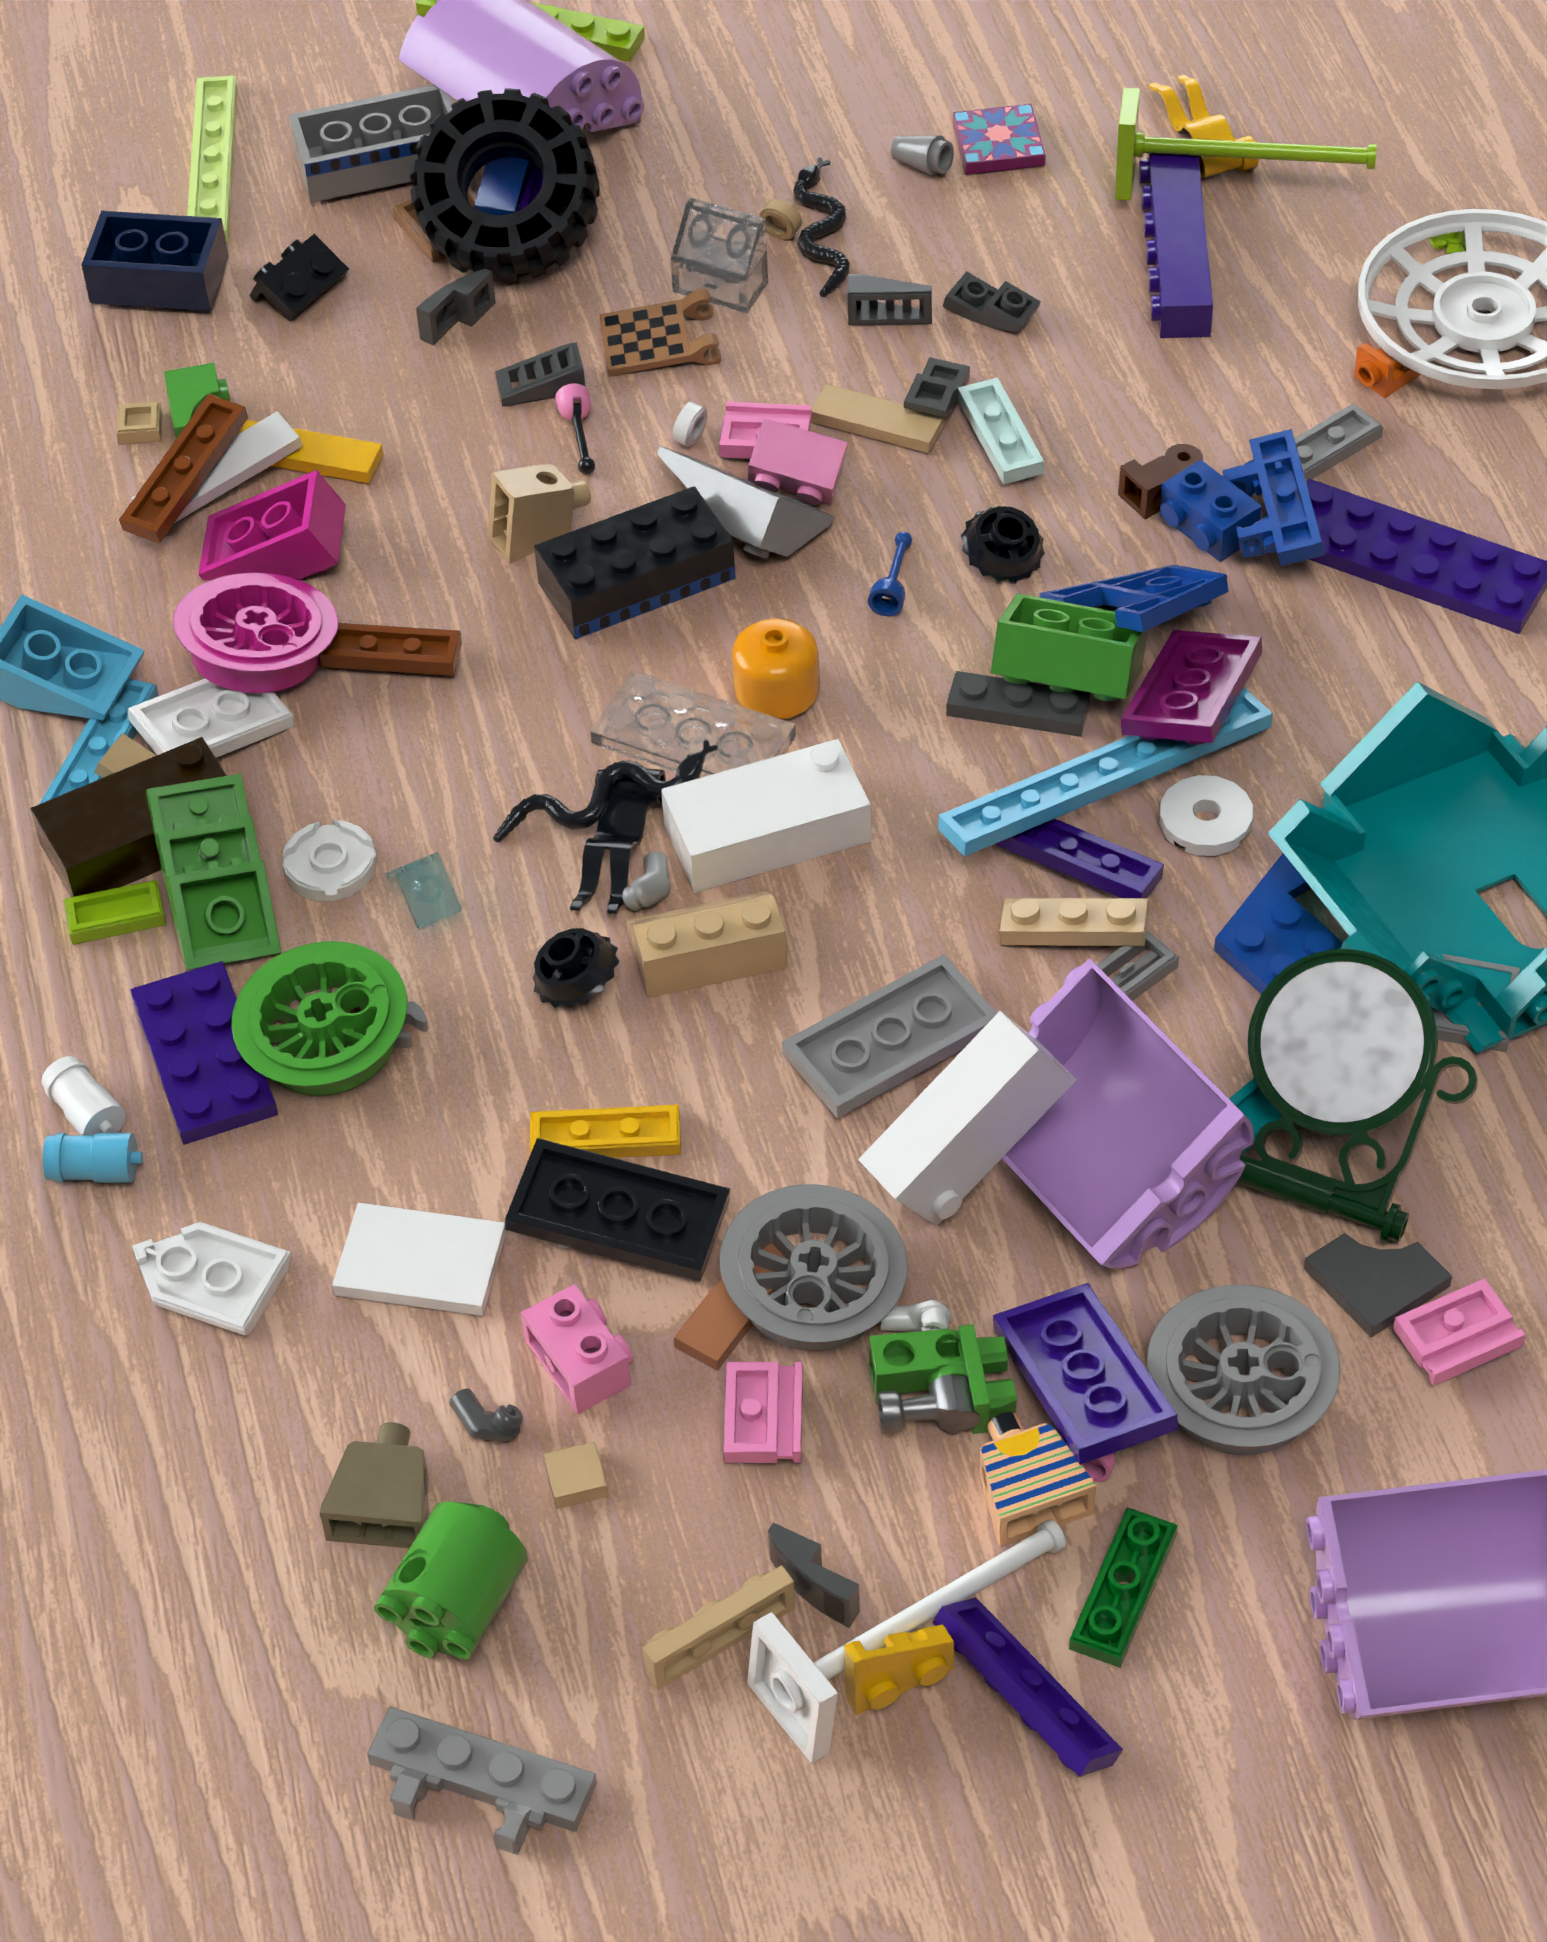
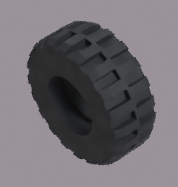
M505 88L504 93L493 94L491 89L477 92V98L467 102L462 98L451 104L452 110L445 116L438 114L430 123L432 131L429 136H421L415 148L418 160L412 161L410 167V179L413 184L410 190L412 203L423 231L428 236L432 247L440 256H446L451 266L464 273L468 269L473 272L487 269L492 271V276L502 277L504 283L519 282V276L529 274L534 279L545 275V268L556 263L557 266H561L570 258L568 251L573 246L581 247L588 236L587 224L595 222L598 211L596 198L600 196V187L592 151L580 126L572 123L570 114L560 106L551 108L546 97L532 93L529 98L522 96L520 89ZM505 157H516L530 161L540 168L543 175L542 187L536 198L518 212L508 215H491L477 210L468 200L467 191L471 180L483 166L491 161Z

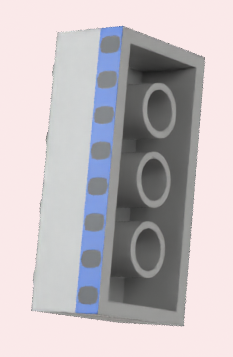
M436 85L289 114L294 151L310 202L331 200L335 197L369 192L378 188L411 183L410 167L412 161L418 160V154L415 149L418 141L423 135L429 136L432 131L430 123L438 114L445 116L452 110L451 104L453 102L450 95Z

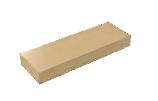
M825 384L812 406V423L928 454L945 427V417L904 408L902 403Z

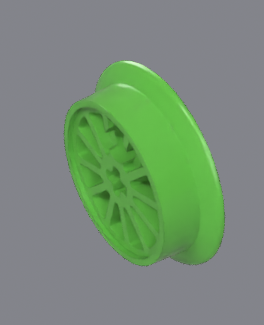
M339 941L316 942L298 946L268 961L244 985L235 1002L232 1014L234 1042L241 1056L255 1071L290 1091L314 1096L345 1092L361 1085L374 1076L392 1054L407 1013L405 985L395 967L387 959L364 946ZM332 988H339L333 993H331ZM320 989V992L313 993L309 996L306 995V993ZM294 1000L300 1003L297 1010L287 1005ZM356 1007H360L361 1012L349 1013L352 1009ZM276 1020H280V1021H282V1022L288 1023V1024L273 1025ZM280 1042H283V1043L277 1045L276 1047H274V1046L272 1045V1043H280ZM331 1052H336V1053H337V1054H335V1055H333V1056H330V1053H331Z

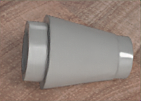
M899 135L893 140L891 156L894 160H899L931 176H936L939 173L944 174L950 169L954 157V148L952 143L946 141L941 135Z

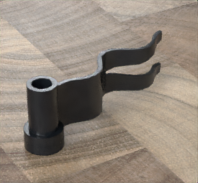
M647 768L660 781H666L664 770ZM601 769L597 771L595 782L597 777L602 773ZM625 778L619 780L613 786L608 807L598 822L596 834L593 838H588L585 843L580 889L572 901L570 910L580 911L583 905L592 898L599 882L604 853L606 850H610L611 895L607 913H618L620 906L624 902L622 898L623 891L628 887L631 851L634 846L640 845L643 837L647 807H661L662 797L651 795L632 779Z

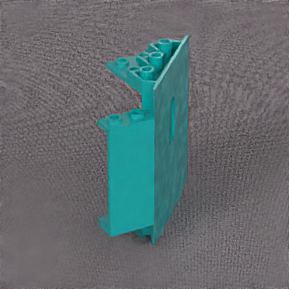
M1416 682L1320 783L1325 790L1322 808L1299 799L1268 834L1347 934L1351 936L1358 930L1392 963L1404 970L1416 982L1419 988L1430 997L1428 1003L1431 1008L1444 1012L1452 1023L1465 1025L1470 1032L1467 1033L1468 1036L1463 1037L1478 1054L1499 1045L1500 1041L1504 1040L1499 1034L1501 1029L1507 1038L1511 1040L1547 1024V947L1538 949L1521 944L1478 894V892L1514 878L1547 917V726L1525 748L1514 735L1502 736L1486 717ZM1442 954L1520 968V972L1510 983L1512 973L1448 961Z

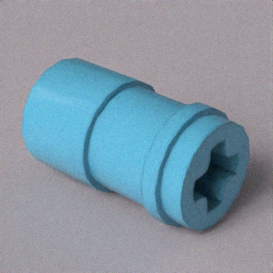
M57 1133L56 1135H48L44 1141V1175L47 1180H55L57 1183H65L67 1180H93L95 1183H132L136 1176L137 1164H143V1152H137L136 1139L133 1133H95L94 1135Z

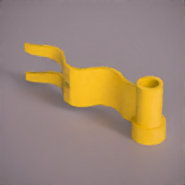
M1185 74L1177 76L1178 81L1184 84L1186 88L1192 121L1185 115L1180 100L1171 87L1159 85L1156 82L1148 84L1152 91H1157L1162 96L1170 123L1175 131L1186 129L1192 139L1255 142L1249 135L1235 139L1223 115L1210 116L1201 88L1194 78H1189ZM1199 156L1200 177L1202 178L1233 169L1245 171L1255 168L1259 164V159Z

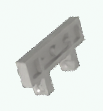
M390 1706L367 1753L370 1765L391 1771L390 1779L396 1781L390 1797V1802L393 1803L394 1807L393 1814L414 1821L413 1809L418 1801L425 1798L429 1788L440 1791L443 1788L495 1805L497 1811L505 1814L503 1827L494 1832L496 1847L516 1855L519 1854L531 1826L542 1829L546 1822L576 1832L597 1785L596 1773Z

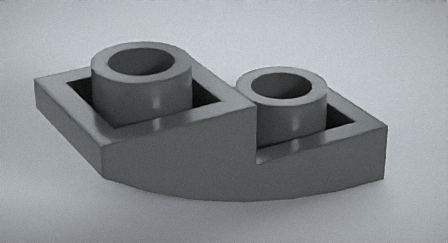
M966 271L948 292L942 307L981 325L1019 332L1039 308L1041 301L1007 281L999 289H996Z

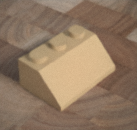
M766 891L625 920L647 998L788 968L786 930L774 895Z

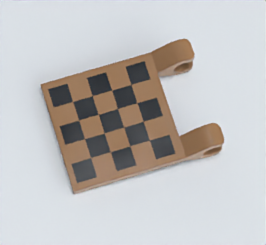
M700 288L692 291L680 300L599 314L609 377L686 362H696L704 365L719 363L721 361V352L717 348L719 346L717 335L706 333L689 344L685 317L707 320L713 316L710 292L705 288Z

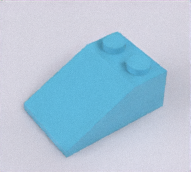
M21 594L0 627V700L20 709L104 720L143 658L145 650Z

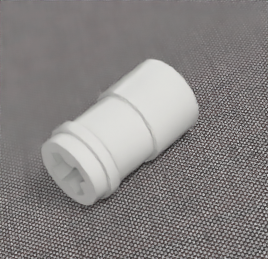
M66 1056L53 1062L44 1072L41 1083L47 1097L54 1103H57L63 1110L65 1118L80 1135L118 1133L126 1119L125 1110L110 1092L93 1078L86 1064L75 1057Z

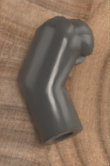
M462 1389L451 1397L449 1404L471 1437L481 1440L507 1442L514 1439L520 1433L523 1415L517 1407L509 1404L506 1408L504 1405L499 1406L495 1412L485 1411L471 1389Z

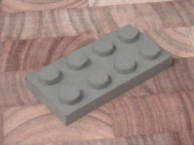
M943 954L782 1041V1051L787 1060L838 1119L963 1050L997 1013Z

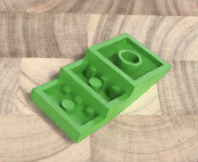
M241 774L147 789L146 795L155 840L186 971L220 961L227 964L281 954L264 861L260 859L252 816L249 817Z

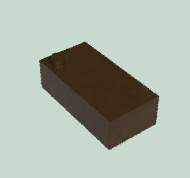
M200 737L31 807L30 810L42 849L70 897H76L123 887L162 870L146 795L147 789L227 775L203 737Z

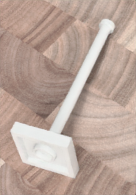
M1046 1520L1038 1525L1037 1533L848 1643L860 1640L866 1651L884 1648L886 1645L883 1641L887 1635L900 1632L909 1633L935 1618L942 1606L966 1600L1048 1551L1055 1554L1066 1547V1539L1063 1531L1053 1520ZM770 1612L753 1622L747 1684L809 1762L813 1764L830 1753L838 1692L828 1680L845 1670L844 1645L812 1662L775 1615Z

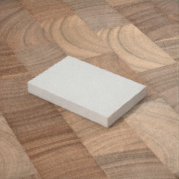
M206 678L128 708V720L157 755L203 737L213 755L217 758L294 727V715L274 692L247 693L234 691L218 686Z
M358 1203L333 1280L332 1288L334 1295L484 1316L507 1234L505 1223Z

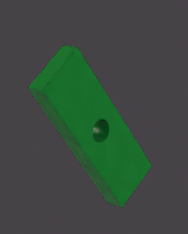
M1128 1507L1126 1508L1069 1639V1650L1121 1668L1177 1536V1524ZM1119 1582H1127L1129 1584L1124 1585Z

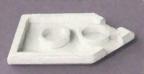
M203 1222L181 1228L182 1233L154 1243L152 1239L132 1245L154 1305L244 1336L253 1331L288 1271L291 1260L290 1251Z

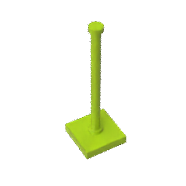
M1140 88L1123 89L1118 126L1115 200H1131L1136 157H1143V153L1367 165L1366 169H1375L1377 144H1368V148L1146 137L1145 132H1138Z

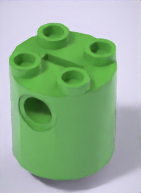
M452 1501L437 1503L374 1605V1610L381 1618L393 1623L408 1635L405 1643L418 1655L433 1658L438 1651L462 1660H469L528 1561L526 1548L509 1529L507 1520L492 1508L484 1505Z

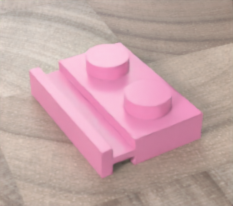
M726 401V414L723 419L719 443L720 457L750 459L763 418L810 431L812 406Z
M1485 1278L1395 1317L1393 1330L1419 1367H1424L1430 1376L1429 1381L1433 1386L1523 1347L1526 1336L1522 1329L1518 1330L1512 1322L1513 1316Z
M726 1362L724 1463H777V1459H793V1463H801L803 1362H795V1366H779V1362Z

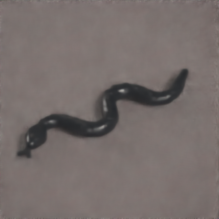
M819 157L817 158V165L813 164L800 170L793 192L795 199L803 205L830 213V216L812 223L803 229L797 242L805 257L837 267L820 291V296L826 297L845 281L849 274L850 262L842 252L814 243L816 239L838 230L846 220V208L838 199L806 190V188L816 185L820 180L821 168L831 164L829 160L823 161Z
M705 740L703 742V750L687 755V758L678 766L676 777L669 781H660L638 762L630 760L614 762L603 769L602 773L597 777L591 801L581 811L573 812L569 810L560 800L548 794H534L523 799L517 806L511 809L510 814L507 815L506 820L498 828L493 839L495 842H501L509 832H512L520 822L525 820L528 813L534 810L546 811L555 822L571 830L588 828L602 818L608 807L613 786L619 780L625 778L632 779L651 795L662 797L661 789L698 779L705 756L710 752L716 751L718 747L717 745L710 746L709 741Z

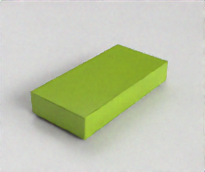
M157 880L64 899L72 945L166 925Z

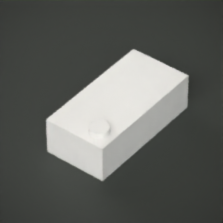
M839 739L661 789L664 827L694 893L872 841L871 804Z
M999 1011L858 1160L895 1200L937 1226L942 1220L951 1217L958 1211L962 1205V1199L1077 1079L1037 1039L1003 1012Z

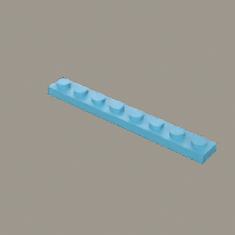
M1243 688L1213 743L1206 742L1193 745L1183 740L1163 738L1143 740L1138 736H1127L942 813L938 816V830L965 857L1271 727L1273 713L1246 688Z

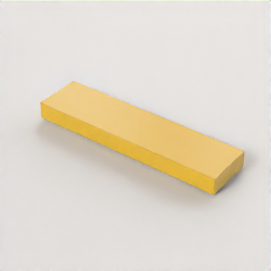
M246 420L237 435L258 422ZM292 428L300 437L303 447L271 466L306 473L318 470L323 476L369 484L384 454L381 443Z

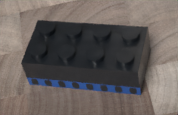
M695 486L534 545L538 583L574 639L736 579L733 540Z

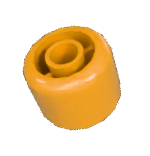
M765 619L749 625L737 636L732 649L734 689L737 701L747 712L759 718L774 721L791 719L804 713L816 701L820 689L819 653L815 637L806 627L787 619Z

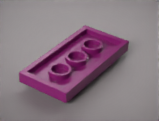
M1173 630L1121 717L1122 735L1138 736L1143 740H1157L1160 738L1183 740L1193 745L1206 742L1213 743L1262 654V637Z

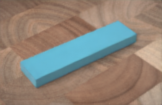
M129 679L104 720H88L40 804L102 778L94 773L98 762L122 733L133 740L138 732L128 720V708L158 697V690L155 684Z

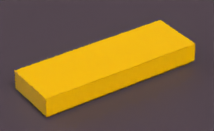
M679 1104L530 1112V1154L536 1139L540 1138L612 1158L681 1155Z

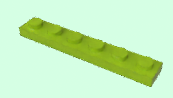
M417 0V15L424 17L437 0ZM531 2L619 60L630 62L645 39L644 26L591 15L586 12L558 8L553 5Z

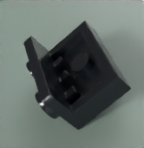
M314 233L303 243L298 239L292 242L281 254L282 260L275 266L271 262L265 264L253 277L256 285L249 296L255 302L262 296H265L289 321H292L345 277L349 268Z

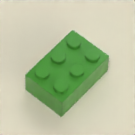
M1017 593L997 623L991 673L1002 675L1004 680L1016 684H1025L1030 681L1048 684V688L1057 692H1072L1074 690L1090 692L1095 698L1103 701H1116L1120 698L1126 699L1143 667L1148 630L1139 632L1117 627L1114 611Z

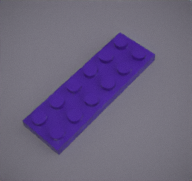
M1308 479L1306 482L1325 554L1324 556L1308 560L1520 634L1547 589L1546 560L1312 479Z

